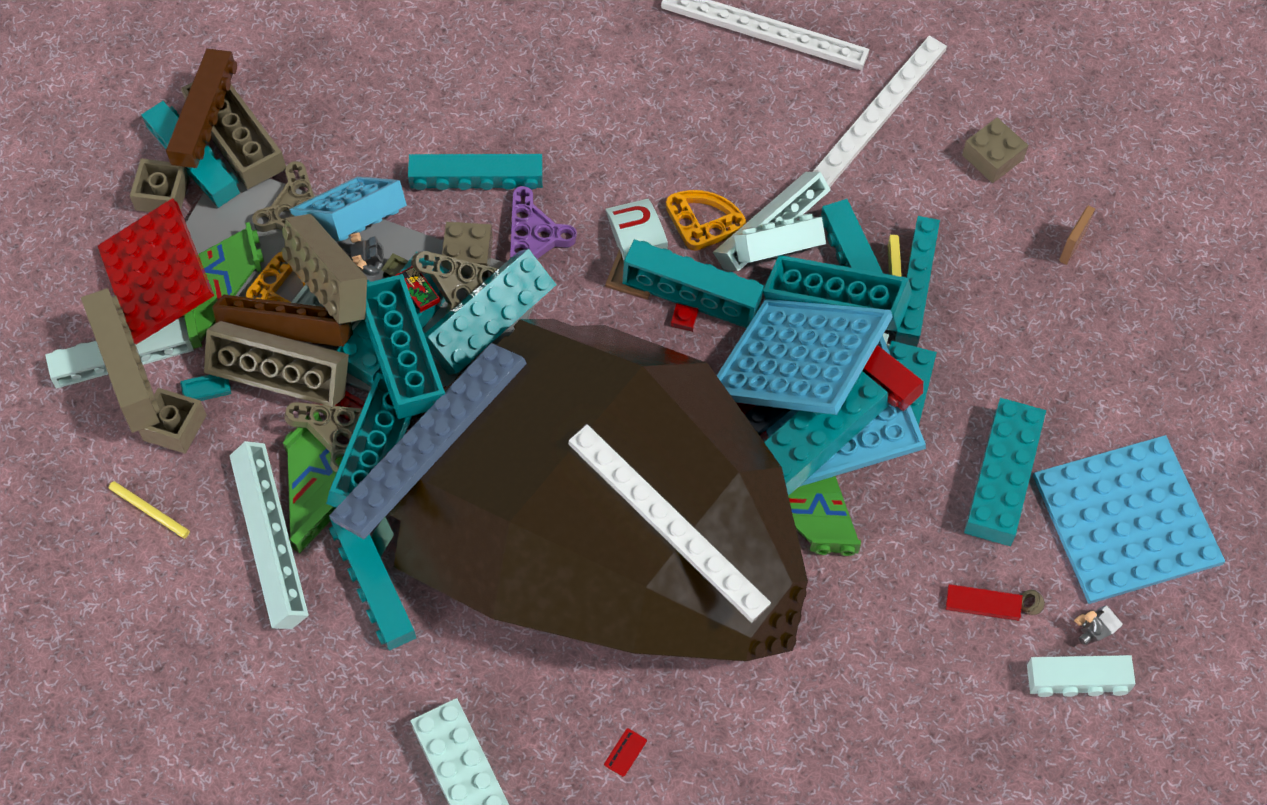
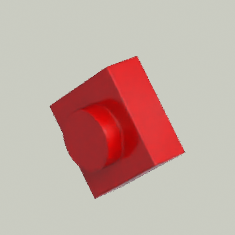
M676 303L671 327L693 332L699 308Z

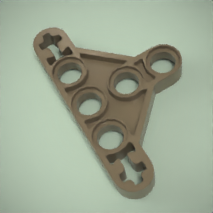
M294 161L286 166L285 172L288 182L270 207L259 209L252 216L256 230L267 232L279 229L282 231L283 227H285V218L279 217L280 213L290 211L291 208L314 198L303 163ZM295 170L299 172L300 179L296 180L293 172ZM299 187H306L308 189L304 194L296 193ZM261 217L269 218L266 224L257 223Z
M428 251L415 253L411 260L415 271L430 275L448 304L446 314L461 302L456 296L460 288L464 289L468 296L483 283L482 274L484 271H489L492 275L498 270L497 268ZM424 258L425 261L434 262L433 266L424 265L422 267L419 259ZM444 260L450 265V269L446 274L440 271V263ZM465 265L471 270V275L467 279L461 275V269Z
M294 402L287 406L284 418L290 426L307 428L331 452L330 466L337 473L339 465L335 462V459L344 456L348 444L341 445L336 441V438L338 436H345L350 441L362 409ZM293 411L298 412V418H294ZM306 412H310L308 420L306 419ZM321 412L326 416V420L317 421L313 415ZM339 415H346L349 417L350 422L347 424L340 423L337 417Z

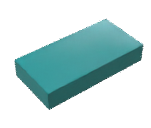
M205 375L180 381L182 394L200 401L232 394L229 379L214 375Z

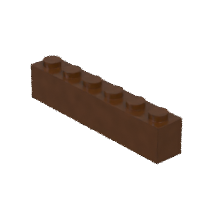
M206 48L166 149L171 165L197 168L200 160L203 159L206 143L211 139V130L213 125L217 123L220 108L224 105L226 91L230 90L231 78L237 71V62L234 61L232 51Z
M224 294L212 306L216 323L223 321L296 341L328 344L338 347L344 346L353 335L351 322L338 324L333 316L329 315L328 310L321 306Z

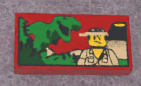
M412 266L396 274H403L413 304L420 313L440 303L439 296L422 273L415 271Z

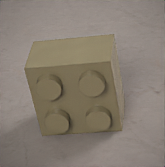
M997 117L966 140L962 156L988 180L994 183L1024 160L1029 145Z
M141 158L130 193L135 210L151 212L172 198L178 203L181 210L190 180L186 167L171 165L170 162Z
M446 222L442 255L490 267L493 243L492 225ZM444 260L441 262L444 268L448 270L450 269V265L447 261ZM466 265L463 266L461 275L470 276V268ZM484 271L482 277H489V271Z
M158 388L154 397L161 411L157 413L160 423L139 430L143 441L186 454L207 416L200 400Z

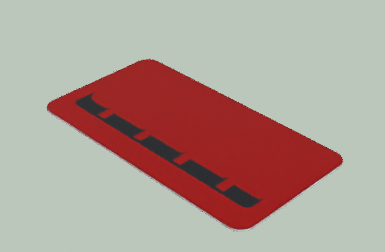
M627 728L605 761L604 766L625 777L645 746L647 739Z

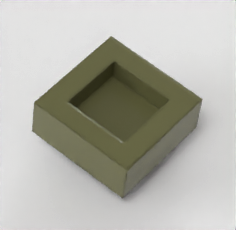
M392 253L381 269L384 271L383 276L388 278L400 273L408 263V260Z

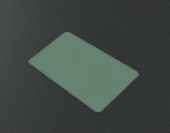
M386 517L378 524L371 537L380 557L394 535Z

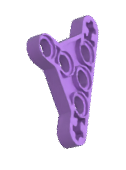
M520 186L514 190L510 258L516 254L514 250L517 248L529 249L538 259L553 247L566 248L575 244L576 229L571 225L555 224L533 204V192L530 188ZM520 196H525V204H520ZM525 212L528 217L519 218L516 214ZM524 230L527 232V235L518 236L515 232ZM541 231H545L549 233L550 236L547 238H542L538 235V233ZM562 233H569L572 238L563 239L560 235Z

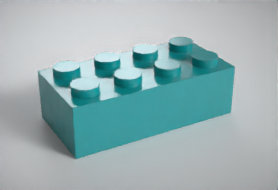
M891 341L890 355L923 380V394L910 405L919 426L937 352Z

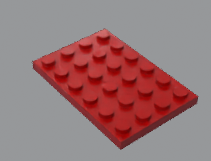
M173 198L97 245L114 294L118 298L136 345L215 296L180 207Z

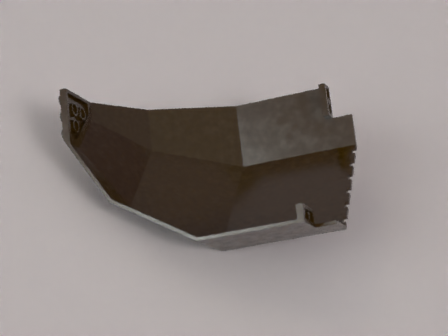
M519 319L513 326L515 330L509 337L504 336L497 346L522 356L527 364L388 513L401 520L393 567L491 619L633 654L750 661L793 651L797 641L798 625L802 617L803 602L807 594L808 579L783 470L709 364L606 325L572 326L556 319ZM588 425L751 582L771 602L770 606L751 623L568 445L569 440L584 426Z

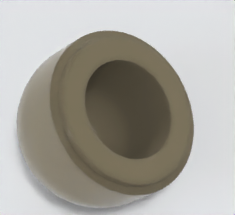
M1027 590L1021 594L1023 595L1021 610L1024 613L1037 615L1042 612L1045 601L1040 593L1036 590ZM1029 597H1035V603L1031 607H1025L1024 601Z

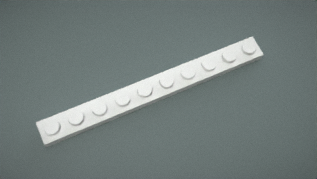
M662 0L661 3L662 9L859 70L863 69L869 54L868 48L712 0Z
M928 36L813 172H821L828 186L831 187L943 55L947 46Z
M588 425L584 426L569 440L568 445L751 623L770 606L771 602Z

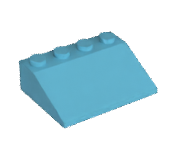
M357 176L291 208L290 212L294 216L312 214L335 241H343L349 237V234L361 232L366 229L365 226L379 223L385 216L397 214L399 209L407 206L400 180Z

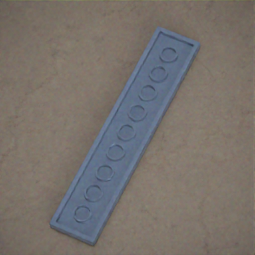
M491 343L450 386L445 395L435 402L344 501L337 506L329 515L332 521L360 538L365 539L527 364L525 359Z

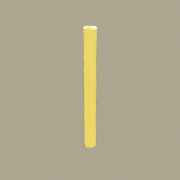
M113 481L109 485L111 491L185 539L189 535L190 531L117 482Z

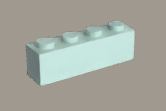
M804 214L800 215L799 220L794 221V218L780 220L781 224L775 225V222L762 224V229L756 230V227L742 229L743 233L734 235L738 262H754L826 244L822 217Z
M1132 655L1031 657L1027 664L1030 694H1038L1039 697H1049L1053 693H1063V696L1067 697L1076 696L1078 693L1099 696L1103 692H1113V695L1122 696L1128 694L1136 684Z

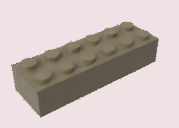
M192 83L181 88L185 101ZM231 85L230 90L226 91L224 105L218 112L217 123L213 125L211 130V140L245 187L250 189L284 171L286 164L281 150Z
M312 214L286 217L285 227L282 229L285 239V247L282 248L283 259L289 263L292 270L299 275L301 281L309 287L310 292L318 298L320 304H323L328 310L329 315L333 316L338 324L365 319L366 275Z
M106 288L81 297L120 408L131 432L134 433L160 423L157 417V413L161 412L154 397V392L117 296H111L109 289Z
M219 321L206 331L204 373L334 407L345 397L349 354Z

